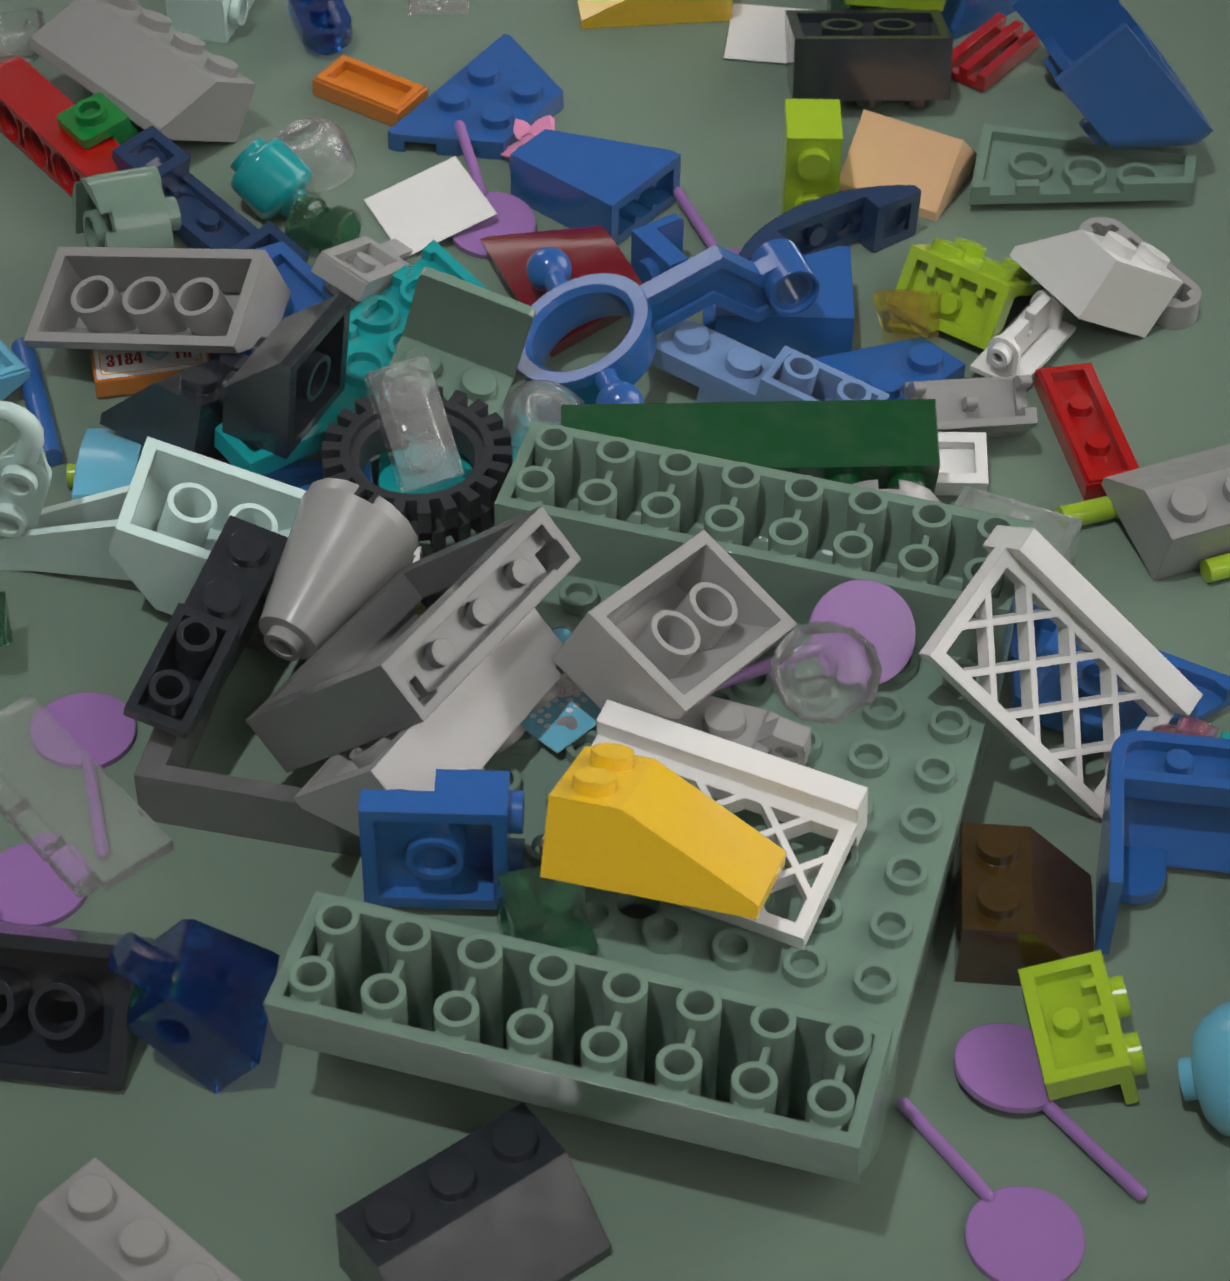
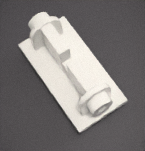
M1045 289L1039 290L1032 296L1030 306H1026L999 335L994 336L990 340L988 347L973 361L969 370L985 377L1030 375L1033 378L1035 370L1042 368L1076 331V326L1062 321L1064 307L1059 300Z

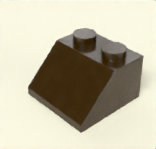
M961 823L954 872V982L1021 986L1018 969L1094 951L1091 875L1030 826Z

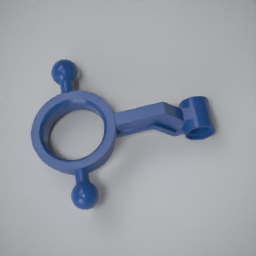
M782 238L773 239L761 245L752 256L751 261L715 244L640 286L625 276L611 273L590 274L570 280L572 265L568 256L558 248L543 247L530 256L526 266V273L531 285L546 294L532 305L536 309V314L517 369L527 382L539 388L549 401L559 406L644 403L640 391L634 384L644 375L654 358L657 346L656 335L713 304L756 324L777 312L783 315L798 314L808 309L815 302L819 294L820 284L796 244ZM606 316H625L631 318L629 329L622 342L601 360L587 367L567 372L553 371L544 367L545 361L553 347L576 327Z

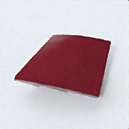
M602 226L495 235L480 239L515 299L529 306H532L539 298L546 294L531 285L526 273V266L530 256L543 247L558 248L568 256L572 265L570 280L590 274L611 273L625 276L636 282L639 286L642 285V282L620 248ZM624 316L601 317L576 327L553 347L549 353L551 358Z

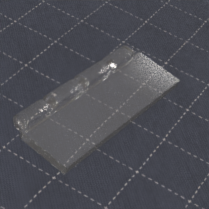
M31 694L26 695L0 711V814L8 823L13 824L17 833L43 861L49 862V867L77 897H85L100 888L99 884L107 891L174 850L172 839Z

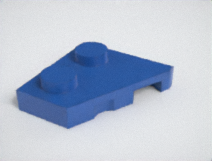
M924 337L813 358L890 394L889 400L905 399L903 386L905 382L964 379L966 366L965 363Z

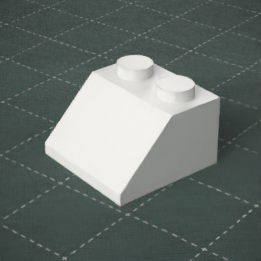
M1081 229L1015 246L1009 255L1078 319L1143 338L1147 336L1183 283L1181 279L1166 267L1170 259L1163 252L1145 242H1141L1137 248L1130 241L1112 231H1108L1105 237Z

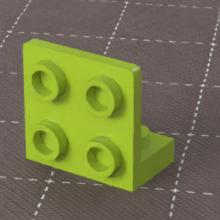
M956 237L954 242L934 238L933 244L911 245L888 309L985 350L990 340L1002 332L1014 298L1016 296L1034 295L1037 291L1045 288L1012 258L1005 257L1002 263L986 257L987 248L977 242Z

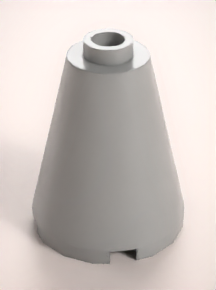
M324 478L314 481L301 498L259 620V628L264 635L265 645L271 652L285 660L309 659L399 571L413 563L416 557L414 552L419 545L418 536L409 521L390 502L379 495L373 504L354 495L360 485L348 480Z

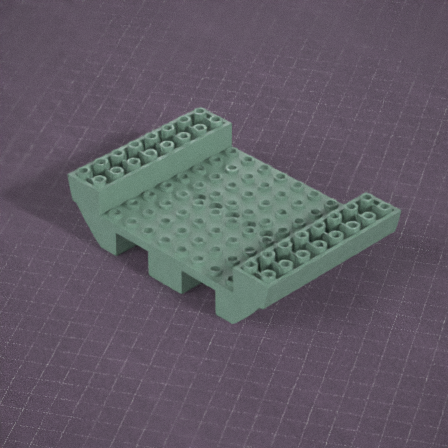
M532 420L494 503V520L496 526L542 505L580 556L581 561L535 607L552 630L565 628L573 633L591 609L703 530L797 623L792 632L749 665L809 645V621L816 604L828 591L844 582L852 580L876 581L892 588L904 599L911 610L915 622V645L912 655L904 668L884 683L870 687L845 685L827 675L813 657L715 691L710 695L765 709L767 712L771 711L783 718L811 727L810 754L805 766L867 787V827L858 846L851 847L804 950L674 903L541 878L542 856H540L539 843L545 834L548 795L585 746L591 747L597 736V727H593L558 754L525 730L523 735L512 746L499 754L493 755L483 766L485 770L510 771V790L525 791L523 834H511V838H525L524 881H510L509 910L383 907L364 902L362 862L360 857L343 897L319 891L314 892L263 1003L273 1034L277 1042L858 1184L861 1171L865 1170L871 1163L879 1147L893 1096L900 1039L916 983L923 984L951 884L961 818L971 783L978 785L993 728V723L919 653L990 555L982 545L995 527L1002 525L1033 528L1034 521ZM1002 574L991 589L993 616L1016 613L1014 583ZM1015 623L993 626L995 663L1007 661ZM976 628L962 630L946 652L961 668L978 666ZM1004 673L996 674L998 701ZM979 676L972 677L980 685ZM746 809L733 813L758 832L768 829L761 814ZM808 832L787 841L798 863L802 864L827 855L834 840ZM786 864L784 865L782 870L788 869ZM816 877L807 880L810 888H812ZM794 884L770 893L764 908L770 914L796 922L804 901ZM631 905H644L656 913L639 920L626 917L620 911Z

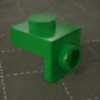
M100 91L80 100L74 106L57 115L59 127L84 149H89L109 137H112L121 145L139 134L129 116Z

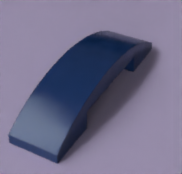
M153 125L112 150V159L119 170L143 166L157 167L161 177L164 196L175 197L180 209L181 228L172 232L190 248L257 249L283 241L306 263L309 261L310 254L272 222L269 221L258 229L189 172L191 156Z
M915 185L873 186L842 191L806 202L779 215L764 225L747 241L739 255L751 261L752 256L761 245L779 238L788 239L795 243L802 255L837 246H848L858 241L873 253L915 236L922 190Z

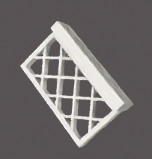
M997 525L982 545L990 555L922 648L919 655L1090 816L1102 818L1111 748L1115 740L1120 737L1119 702L1134 700L1147 713V716L1137 730L1162 732L1174 714L1189 716L1203 694L1035 528ZM1004 574L1014 583L1016 613L993 616L991 589L1001 575ZM1033 603L1039 608L1038 610H1033ZM1050 618L1057 625L1059 654L1036 657L1034 620ZM1017 623L1019 660L995 663L993 626ZM976 628L978 666L961 668L946 652L962 630ZM1076 645L1079 648H1081L1082 651H1076ZM1093 660L1099 666L1101 695L1079 698L1078 661ZM1059 664L1061 701L1039 704L1037 667ZM1020 670L1022 707L1005 709L998 703L996 674ZM979 676L980 685L972 677ZM1118 685H1119L1124 691L1118 692ZM1101 705L1103 741L1081 744L1079 709ZM1062 711L1064 747L1048 750L1041 743L1039 715ZM1016 718H1022L1023 726L1016 720ZM1104 752L1105 777L1096 790L1092 792L1083 783L1082 755ZM1065 758V765L1058 759Z
M607 699L596 720L597 736L591 747L598 743H618L628 746L634 750V755L656 759L711 799H717L718 801L716 802L731 813L746 809L761 814L768 829L760 831V833L787 851L785 864L788 869L781 871L771 893L795 884L804 901L796 922L766 912L764 907L758 919L755 920L684 905L679 906L804 950L851 847L858 846L867 827L868 788ZM808 832L834 840L827 855L802 864L798 863L787 841ZM544 836L539 843L540 856L543 853ZM816 877L812 888H810L807 880Z

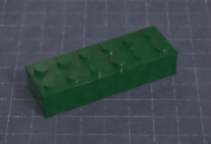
M936 399L561 405V425L564 427L622 437L628 440L686 450L737 462H746L752 465L810 475L851 485L861 481L878 479L879 489H899V480H905L928 488L934 494L940 469Z

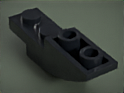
M232 515L229 516L185 603H178L124 707L123 715L183 739L189 737L219 694L261 617L263 601L273 583L288 537Z

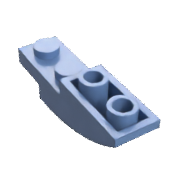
M689 318L661 333L657 339L656 352L651 362V365L699 387L696 403L889 400L890 394L786 345L777 357L773 359Z

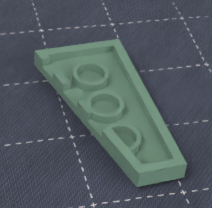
M983 124L972 178L969 205L1191 200L1197 150L1174 147L1112 149L1107 142L1098 148L1086 136Z

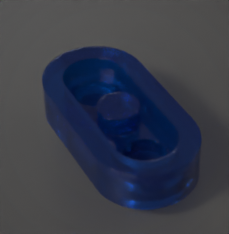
M287 0L288 13L302 43L308 49L321 55H332L338 53L351 43L352 19L343 0Z

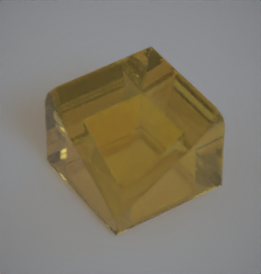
M886 288L877 290L874 293L873 303L883 331L922 335L925 338L939 336L941 294H938V291Z

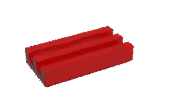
M997 13L953 49L951 79L980 92H985L1039 46L1040 39L1032 29L1024 33V23L1014 20L1010 25H1006L1007 16ZM1009 43H1013L1000 55L997 56V53L1001 51L1005 46H1007ZM981 66H985L982 70H980V71L977 73V75L973 74V73H974L975 71H977Z

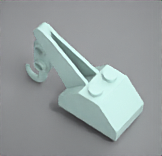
M0 400V419L9 422L19 431L18 440L0 453V570L37 571L130 580L156 610L172 615L178 603H185L230 515L288 537L301 498L307 492L306 490L147 436L130 485L43 508L52 478V470L43 449L45 442L44 429L37 417L26 408L13 402Z

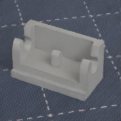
M1030 375L915 381L903 384L905 399H936L938 432H986V437L1015 436L1026 434L1038 423L1036 407H1028L1027 391L1032 386V377Z

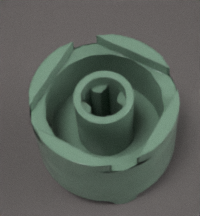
M143 166L95 174L80 178L81 181L75 182L72 195L74 226L76 234H85L88 247L176 248L172 231L180 230L181 228L180 209L175 197L164 196L161 177L156 166Z

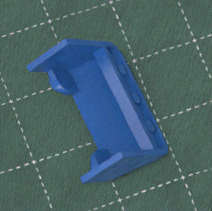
M1012 0L1010 2L1016 12L1044 44L1050 54L1043 60L1044 64L1055 77L1054 80L1085 116L1079 124L1098 148L1105 142L1112 149L1197 145L1214 132L1169 62L1119 0Z
M1137 730L1121 735L1113 743L1107 770L1096 872L1095 951L1101 950L1102 955H1109L1119 903L1144 904L1160 895L1166 879V867L1230 873V739Z

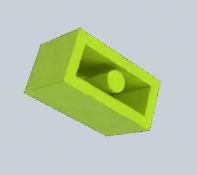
M785 99L779 181L781 214L806 202L839 192L843 148L840 99Z

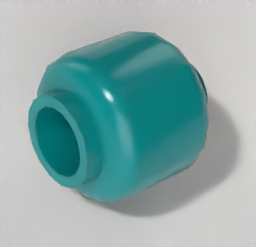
M261 137L257 138L230 165V168L235 172L231 180L232 189L262 219L269 220L280 213L287 219H290L311 198L305 191L312 178L310 168L281 139L275 138L265 142Z

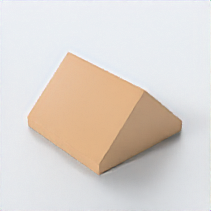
M864 109L840 174L839 191L885 185H915L922 190L918 217L936 222L973 172L977 153L964 140Z

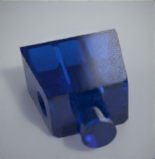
M182 919L152 942L133 932H128L120 938L111 952L108 968L110 971L135 984L128 1016V1024L133 1033L214 1093H218L260 1065L268 1023L263 1003L276 977L280 955L195 919Z

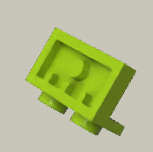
M1101 950L1018 969L1049 1101L1120 1084L1126 1105L1140 1102L1134 1077L1148 1074L1137 1031L1126 1034L1122 1032L1119 1019L1132 1016L1122 974L1108 977Z

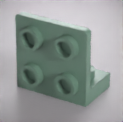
M423 267L417 281L402 337L383 377L380 390L390 388L394 398L400 399L404 398L403 386L417 385V397H428L430 385L443 387V400H449L454 391L458 390L468 394V406L477 399H480L488 404V415L495 412L500 415L512 386L536 309L508 296L500 295L461 280L453 275L445 274L430 267Z

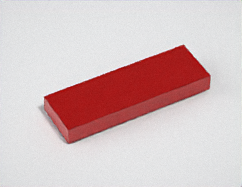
M1092 363L1035 370L1033 385L1084 501L1107 496L1101 485L1105 477L1138 469L1139 466Z

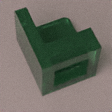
M541 866L497 874V923L502 935L598 957V944L585 909V886L541 878Z

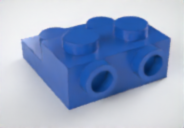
M436 769L434 791L360 789L358 820L364 902L383 907L509 910L510 881H524L525 838H511V834H523L525 791L510 790V771Z

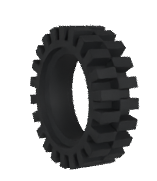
M417 385L403 386L404 398L400 399L394 398L390 388L378 391V405L376 406L367 396H364L355 401L356 413L344 408L337 415L338 425L330 423L325 431L326 441H322L321 446L323 479H342L360 485L354 495L363 498L371 504L375 502L378 495L390 502L409 521L418 536V542L430 540L433 553L446 548V537L452 536L454 541L458 543L471 537V529L478 534L490 529L491 519H494V503L513 464L511 434L508 428L503 429V419L497 412L488 415V404L480 399H477L468 406V394L458 390L454 391L449 400H443V387L430 385L428 397H417ZM407 444L444 446L462 453L473 465V469L462 482L444 490L421 494H406L386 490L374 485L362 472L367 462L375 455L390 448Z

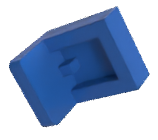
M676 213L631 230V266L642 284L689 259L683 254L684 220Z

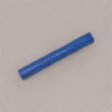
M25 337L18 338L11 345L12 352L30 370V378L21 385L26 409L37 417L44 429L45 442L43 449L49 466L54 467L62 462L63 453L36 349L28 348L23 341Z

